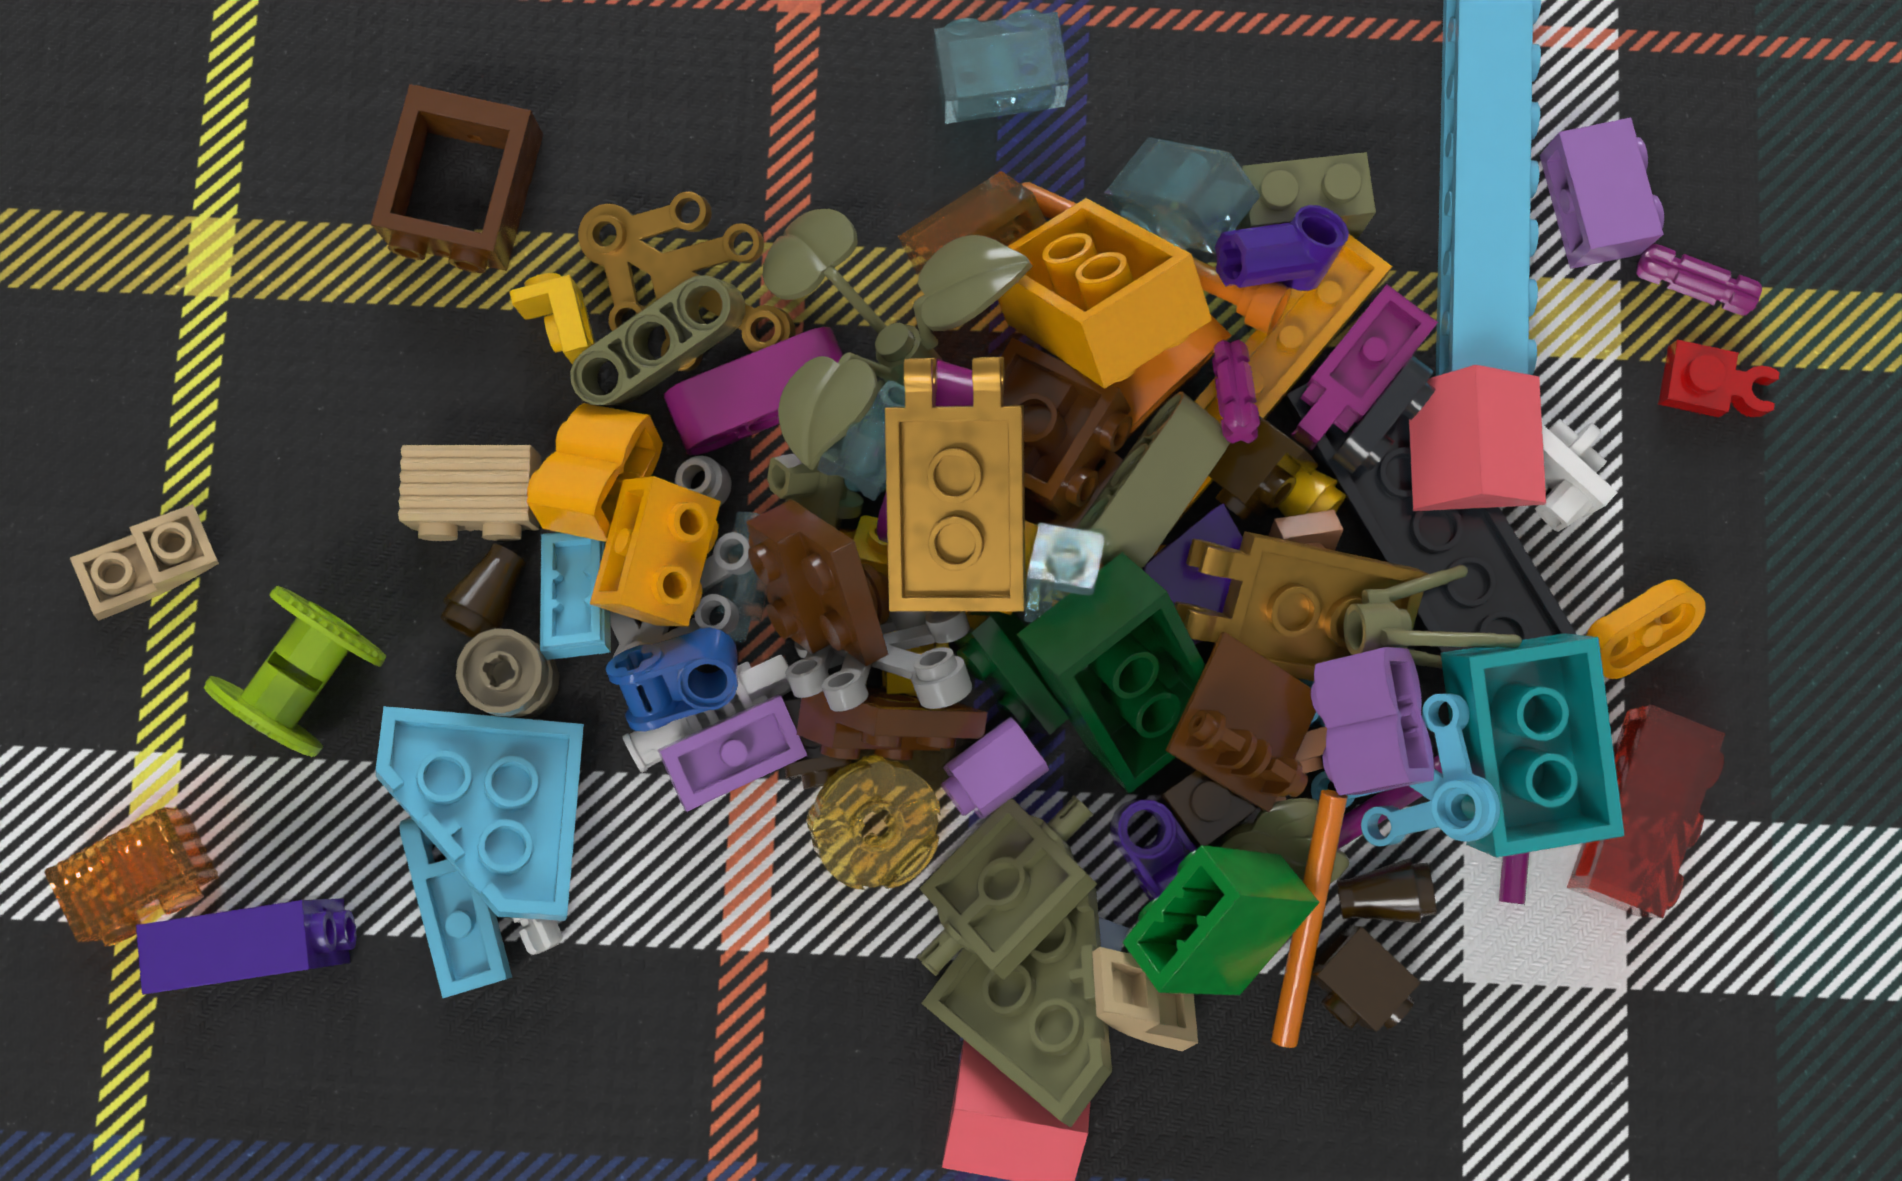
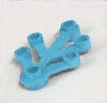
M1297 678L1298 680L1312 688L1314 681ZM1452 693L1435 694L1425 701L1422 708V718L1426 727L1435 733L1442 773L1434 769L1433 781L1409 785L1429 799V802L1401 810L1395 806L1373 807L1364 814L1361 821V830L1365 839L1372 845H1394L1401 842L1406 834L1438 827L1450 838L1468 842L1486 837L1495 828L1500 815L1499 798L1493 786L1486 779L1472 773L1462 730L1469 721L1470 711L1466 701L1461 696ZM1444 702H1447L1453 710L1452 720L1447 726L1441 722L1438 714L1439 708ZM1316 712L1309 727L1320 725L1325 727L1323 719ZM1325 771L1319 773L1311 784L1312 798L1318 801L1321 790H1328L1330 782ZM1378 792L1360 795H1347L1348 798L1346 802V807L1350 806L1354 799L1357 797L1366 796ZM1466 795L1471 796L1475 803V815L1472 819L1467 818L1461 808L1462 800ZM1382 814L1389 819L1391 824V831L1387 837H1384L1378 829V820Z

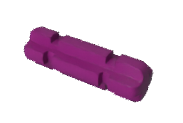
M1656 243L1643 251L1636 269V274L1639 278L1658 285L1661 280L1667 281L1666 287L1668 289L1714 305L1717 300L1721 301L1722 309L1741 316L1753 311L1761 296L1762 285L1758 281L1740 274L1737 279L1730 278L1731 271L1686 254H1683L1681 259L1675 257V250Z
M1223 339L1214 346L1215 356L1212 359L1214 374L1217 377L1215 384L1219 412L1223 418L1221 420L1222 433L1224 438L1232 444L1240 440L1250 443L1258 436L1257 427L1260 424L1258 408L1254 404L1257 400L1252 370L1248 364L1250 361L1248 347L1239 339L1231 343Z

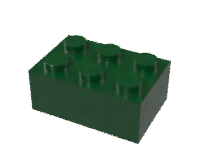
M1122 552L1021 630L1017 636L1062 709L1069 717L1070 722L1088 751L1130 794L1175 758V756L1165 750L1200 679L1205 664L1167 591Z

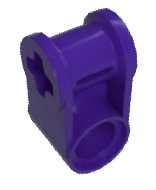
M1131 800L1126 802L1114 812L1110 822V834L1114 844L1137 876L1138 884L1150 902L1158 898L1176 877L1181 861L1191 852L1198 849L1189 840L1172 815V812L1164 804L1154 800ZM1140 810L1150 812L1158 823V833L1155 840L1145 847L1136 846L1127 834L1129 819Z

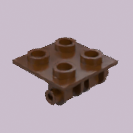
M1221 632L1165 751L1263 811L1270 813L1277 797L1287 795L1297 797L1304 791L1308 782L1307 775L1302 772L1301 763L1295 760V757L1316 713L1311 699V688L1226 632Z

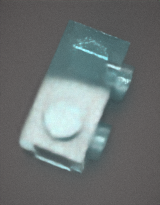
M1027 9L1014 12L1007 16L1006 19L980 22L974 18H962L948 23L944 28L934 29V58L945 124L1065 107L1069 77L1058 12L1041 14L1037 10Z
M1151 137L1146 139L1104 192L1119 212V216L1184 250L1189 247L1216 254L1214 247L1222 232L1236 230L1238 224L1260 198V194L1230 152Z

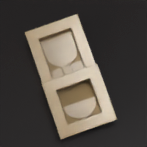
M1103 947L1092 951L1096 1016L1128 1036L1161 1047L1184 1051L1198 1044L1194 994L1159 993L1131 954Z

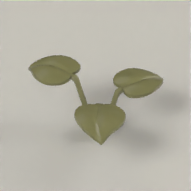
M832 209L812 210L795 219L785 229L784 235L779 236L775 240L765 258L762 274L765 285L778 298L783 300L799 299L813 292L826 276L878 333L875 348L876 358L880 363L878 364L848 352L840 358L838 363L829 357L819 356L811 359L795 372L783 389L778 407L779 423L783 437L795 456L806 467L814 470L826 451L855 428L872 407L879 387L876 376L883 378L889 386H894L898 383L905 391L904 359L937 358L942 360L933 349L938 345V339L931 330L946 331L954 329L983 312L1012 288L1033 267L1028 258L986 236L968 235L954 239L940 248L926 262L919 274L918 285L925 295L919 297L913 304L918 330L914 326L902 323H893L886 326L835 269L856 249L858 241L853 224L845 215Z

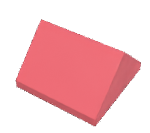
M1472 365L1429 378L1427 383L1436 390L1412 420L1409 419L1413 511L1545 505L1546 489L1539 376Z
M964 1040L942 1168L1012 1181H1075L1088 1136L1090 1102L1072 1127H1069L1058 1120Z

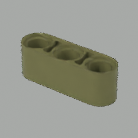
M694 276L684 281L587 348L575 359L571 368V384L575 393L583 401L592 405L623 406L633 402L732 334L742 324L745 316V301L742 293L733 284L710 276ZM716 290L722 299V311L714 322L706 324L699 314V302L706 292ZM663 325L669 333L670 346L663 357L655 359L649 351L648 338L656 327ZM610 360L617 368L618 382L613 391L606 394L599 386L598 372L600 367Z
M1184 392L1174 395L1157 412L1081 519L1073 533L1072 540L1104 566L1123 552L1142 569L1156 552L1229 446L1230 442L1223 436L1221 423Z

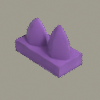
M781 695L769 698L657 750L686 812L808 756L799 735H796L797 730Z

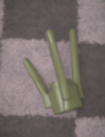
M1464 565L1431 573L1386 589L1363 590V604L1350 605L1344 618L1345 643L1352 655L1383 647L1406 648L1408 645L1517 648L1521 645L1522 639L1514 634L1413 631L1412 621L1407 610L1403 608L1398 609L1394 603H1391L1465 577L1468 569ZM1409 649L1415 665L1442 668L1440 655Z

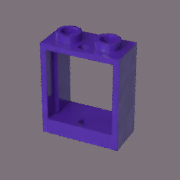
M344 898L313 899L136 925L142 995L350 963L349 950L355 948L357 937L353 914L350 910H345Z

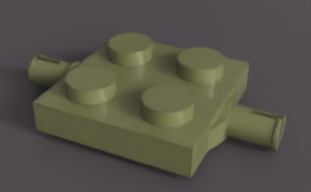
M1074 795L1048 823L1043 819L1029 815L1013 798L997 808L919 888L937 908L940 922L945 928L917 955V958L922 961L921 963L937 976L939 971L962 948H965L967 951L978 955L992 972L1004 980L1097 885L1075 862L1071 848L1066 843L1094 814Z

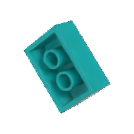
M1563 633L1522 640L1521 645L1517 648L1474 647L1440 653L1446 693L1461 696L1469 707V721L1462 730L1472 773L1486 779L1493 786L1500 802L1499 819L1492 832L1482 839L1468 841L1466 845L1497 858L1625 836L1598 637ZM1447 703L1449 720L1451 722L1453 717V710L1451 706ZM1466 795L1462 800L1461 808L1464 815L1472 819L1475 815V803L1471 796Z

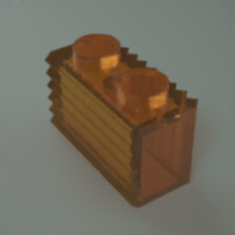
M168 807L155 810L153 814L144 816L141 820L131 823L128 827L122 828L117 833L95 842L92 846L84 848L81 852L71 855L68 859L62 860L56 865L46 868L44 871L77 942L102 940L105 947L118 944L137 934L136 925L142 924L140 919L160 908L167 915L196 903L204 897L200 887L218 878V871L213 867L212 859L207 855V849L201 843V837L196 832V826L190 821V814L185 809Z

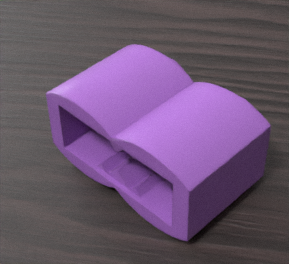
M1383 647L1315 664L1311 699L1315 711L1323 719L1327 728L1323 766L1327 777L1334 783L1338 795L1367 794L1434 780V759L1431 741L1421 716L1420 683L1409 649Z
M1009 717L983 738L945 764L944 770L949 778L942 782L941 787L962 816H966L971 811H974L982 819L1047 773L1049 768L1017 722Z

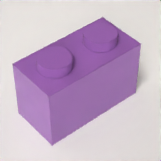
M1631 118L1561 131L1539 155L1570 269L1641 255L1643 251L1664 235L1662 231L1664 225L1663 206L1660 199L1656 195H1652L1646 173L1648 166L1647 149L1643 140L1636 137Z

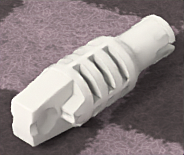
M778 655L752 668L749 662L738 665V687L735 696L727 705L719 709L708 710L678 719L655 730L645 732L634 731L623 735V740L641 773L662 761L657 751L658 749L776 695L783 696L792 691L785 674L789 667L785 658L782 655Z

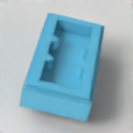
M560 532L541 534L540 652L547 660L611 653L610 611L590 605L606 542Z

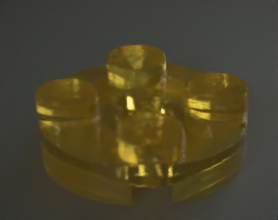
M877 755L864 756L856 763L842 768L824 784L815 799L814 805L808 811L806 821L807 827L811 832L816 855L838 881L855 889L865 890L863 886L877 887L881 885L889 889L909 882L928 865L937 849L939 836L936 834L938 826L937 813L940 816L941 813L939 801L934 791L914 770L900 762L886 760ZM882 810L889 811L890 813L884 819V823L889 829L883 836L879 837L873 832L867 834L864 838L861 836V831L865 826L863 820L871 812L877 814Z

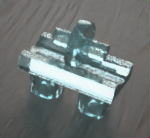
M889 380L878 392L872 407L860 422L852 423L847 430L846 436L822 454L817 470L826 475H838L845 478V485L848 489L854 492L861 491L864 496L873 501L886 489L885 408L905 407V387Z

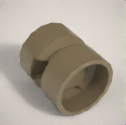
M495 628L479 633L465 645L457 660L456 679L460 692L471 705L494 716L521 719L537 717L552 704L558 692L560 675L555 660H547L540 652L539 644L511 629Z

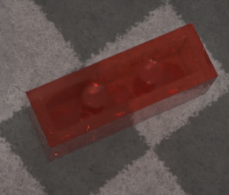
M1653 705L1628 710L1614 748L1625 836L1582 843L1567 888L1638 917L1664 918L1666 910L1671 909L1675 905L1682 891L1683 876L1679 873L1686 849H1690L1696 843L1703 828L1704 816L1699 810L1706 790L1716 783L1723 768L1724 755L1719 751L1725 733Z

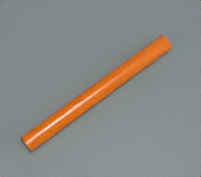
M1321 790L1303 883L1320 903L1292 934L1271 1038L1273 1043L1286 1048H1294L1298 1044L1348 798L1347 795H1338L1337 791Z

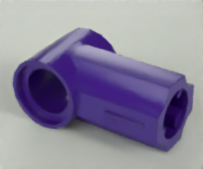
M1307 205L1300 208L1289 223L1222 232L1214 247L1217 255L1216 272L1225 287L1236 285L1242 288L1282 282L1286 286L1299 291H1310L1317 288L1348 240L1349 231L1339 215L1330 209L1319 205Z

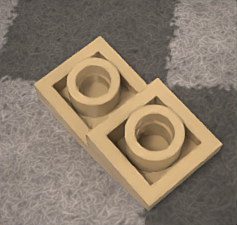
M193 504L129 527L132 535L70 557L93 615L98 621L159 596L219 564Z

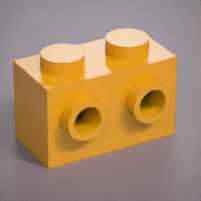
M655 476L623 480L590 605L655 626L688 627L691 615L697 610L701 601L702 585L700 580L707 554L713 548L717 539L718 523L716 518L721 501Z

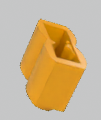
M586 403L579 405L572 412L568 420L562 423L557 432L556 451L532 474L528 483L527 504L542 529L603 542L607 541L623 480L651 477L659 460L663 442L650 415Z

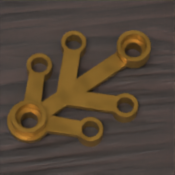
M682 192L674 197L670 205L632 215L627 209L615 204L598 205L583 217L579 226L578 239L585 256L592 262L604 266L614 307L609 314V326L613 331L621 326L622 316L627 310L633 309L638 314L645 309L644 306L638 303L631 264L651 276L656 300H658L684 281L694 276H700L695 271L732 261L744 264L756 261L764 250V240L761 233L747 224L740 223L729 227L723 237L665 253L660 252L642 240L678 228L689 232H698L704 229L710 222L712 212L708 201L696 193ZM696 201L700 208V214L694 222L685 223L681 216L682 208L687 202ZM612 224L616 229V239L611 245L604 247L599 239L600 230L603 226ZM748 232L753 239L752 249L745 255H738L734 249V240L739 234ZM711 290L701 297L699 305L720 316L722 311L720 294L716 290ZM745 303V316L738 328L742 330L743 341L751 351H759L795 336L794 322L786 311L770 305H761L753 308ZM769 318L774 323L775 333L772 339L762 342L756 336V326L762 319ZM665 327L666 339L661 347V357L667 353L670 346V336ZM703 354L678 371H691L700 364Z

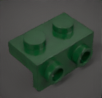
M968 611L966 616L970 630L965 636L954 641L959 648L957 655L963 659L966 669L978 680H984L998 698L996 706L1006 720L1011 717L1022 730L1047 735L1052 734L1069 717L1057 703L1056 697L1017 636L1025 626L1014 612H1012V615H1008L999 611Z

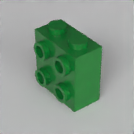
M1201 845L1181 861L1177 869L1178 874L1162 894L1149 902L1141 910L1138 916L1139 922L1122 943L1159 993L1241 995L1320 902L1279 854Z

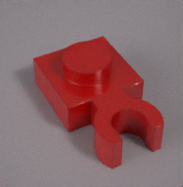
M1676 340L1668 346L1658 405L1719 418L1729 412L1731 402L1741 414L1748 417H1761L1773 411L1775 403L1758 399L1753 394L1752 385L1757 383L1768 386L1779 380L1780 372L1769 366H1756L1746 372L1736 370L1738 352Z

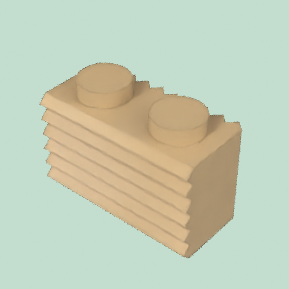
M402 445L400 498L398 500L400 509L398 516L399 521L418 531V538L430 541H453L458 539V531L480 530L482 531V538L487 540L516 541L521 539V531L539 530V522L527 504L529 480L532 474L541 466V455L531 445Z

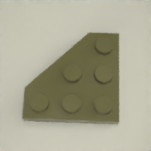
M1094 887L1004 980L992 972L978 955L963 948L921 1003L1058 1120L1069 1127H1072L1112 1073L1109 1028L1106 1023L1096 1016L1092 951L1101 947L1096 888Z

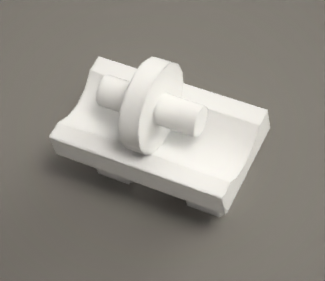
M1561 419L1556 421L1549 430L1542 424L1545 483L1552 491L1546 496V504L1538 505L1535 510L1538 516L1555 531H1560L1579 518H1584L1603 508L1618 493L1596 473L1607 461L1590 446L1601 433V430L1593 423L1588 424L1578 434Z

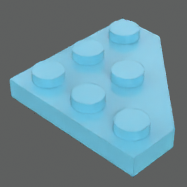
M384 706L376 763V778L497 917L566 920L584 724Z

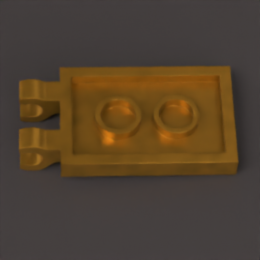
M1004 357L973 358V406H936L937 358L904 359L905 407L885 408L889 611L1024 612L1026 608L1024 405L1003 406Z
M1244 531L1240 550L1209 541L1192 539L1186 564L1199 567V572L1231 579L1223 612L1220 613L1197 605L1177 601L1175 602V608L1191 639L1214 642L1212 651L1221 632H1226L1295 678L1314 681L1315 664L1352 655L1345 643L1344 618L1350 605L1363 604V590L1386 589L1428 575V573L1413 567ZM1423 592L1391 602L1398 609L1403 608L1407 610L1412 621V630Z

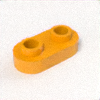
M1667 580L1649 588L1645 593L1607 616L1596 620L1588 629L1586 636L1599 638L1603 676L1609 679L1625 677L1689 638L1703 620L1706 609L1704 598L1680 580Z

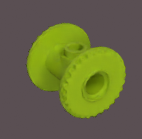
M276 586L272 589L269 596L295 615L296 619L244 690L215 676H209L205 682L204 689L221 706L254 729L294 751L315 757L321 752L323 745L312 734L297 724L349 651L378 667H381L385 662L386 655L373 643L360 635L356 629L331 612L288 589Z

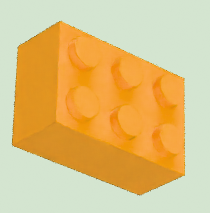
M1087 198L1007 246L1025 255L1033 265L1012 288L998 299L1007 324L1104 389L1115 382L1127 379L1136 371V368L1166 349L1180 345L1191 333L1212 321L1191 253Z

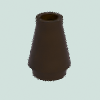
M492 544L480 562L443 599L447 606L440 618L450 627L471 639L479 633L495 628L501 629L519 574L526 565V562L511 550L498 544Z
M1408 858L1350 879L1336 881L1342 919L1364 918L1421 923V916L1436 915L1434 887L1427 862L1412 864L1411 859Z

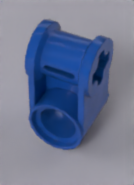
M711 627L700 628L691 633L658 643L635 646L616 655L608 662L606 672L610 682L620 686L629 707L625 714L629 727L635 731L655 730L672 721L708 710H716L727 705L735 696L738 687L737 649L732 638L719 629ZM703 664H712L721 669L714 673H703L695 668Z

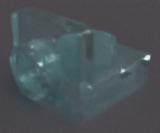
M1039 523L1026 579L1024 621L1033 622L1054 606L1055 601H1060L1070 592L1082 595H1092L1094 593L1104 547V536L1101 533Z

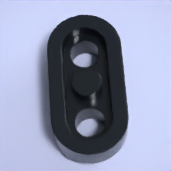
M1412 356L1339 446L1332 459L1351 474L1360 465L1371 471L1394 443V440L1386 435V433L1398 417L1403 414L1412 420L1436 389L1427 383L1434 371Z

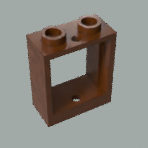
M409 84L371 221V226L388 244V249L397 255L414 260H425L426 253L449 258L448 262L451 265L473 273H485L487 267L507 271L543 138V132L532 111ZM428 133L504 149L482 233L406 217Z

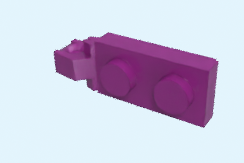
M1386 285L1311 377L1307 384L1308 388L1300 399L1312 408L1298 424L1291 436L1312 451L1333 424L1345 433L1354 422L1358 424L1438 322L1389 285Z

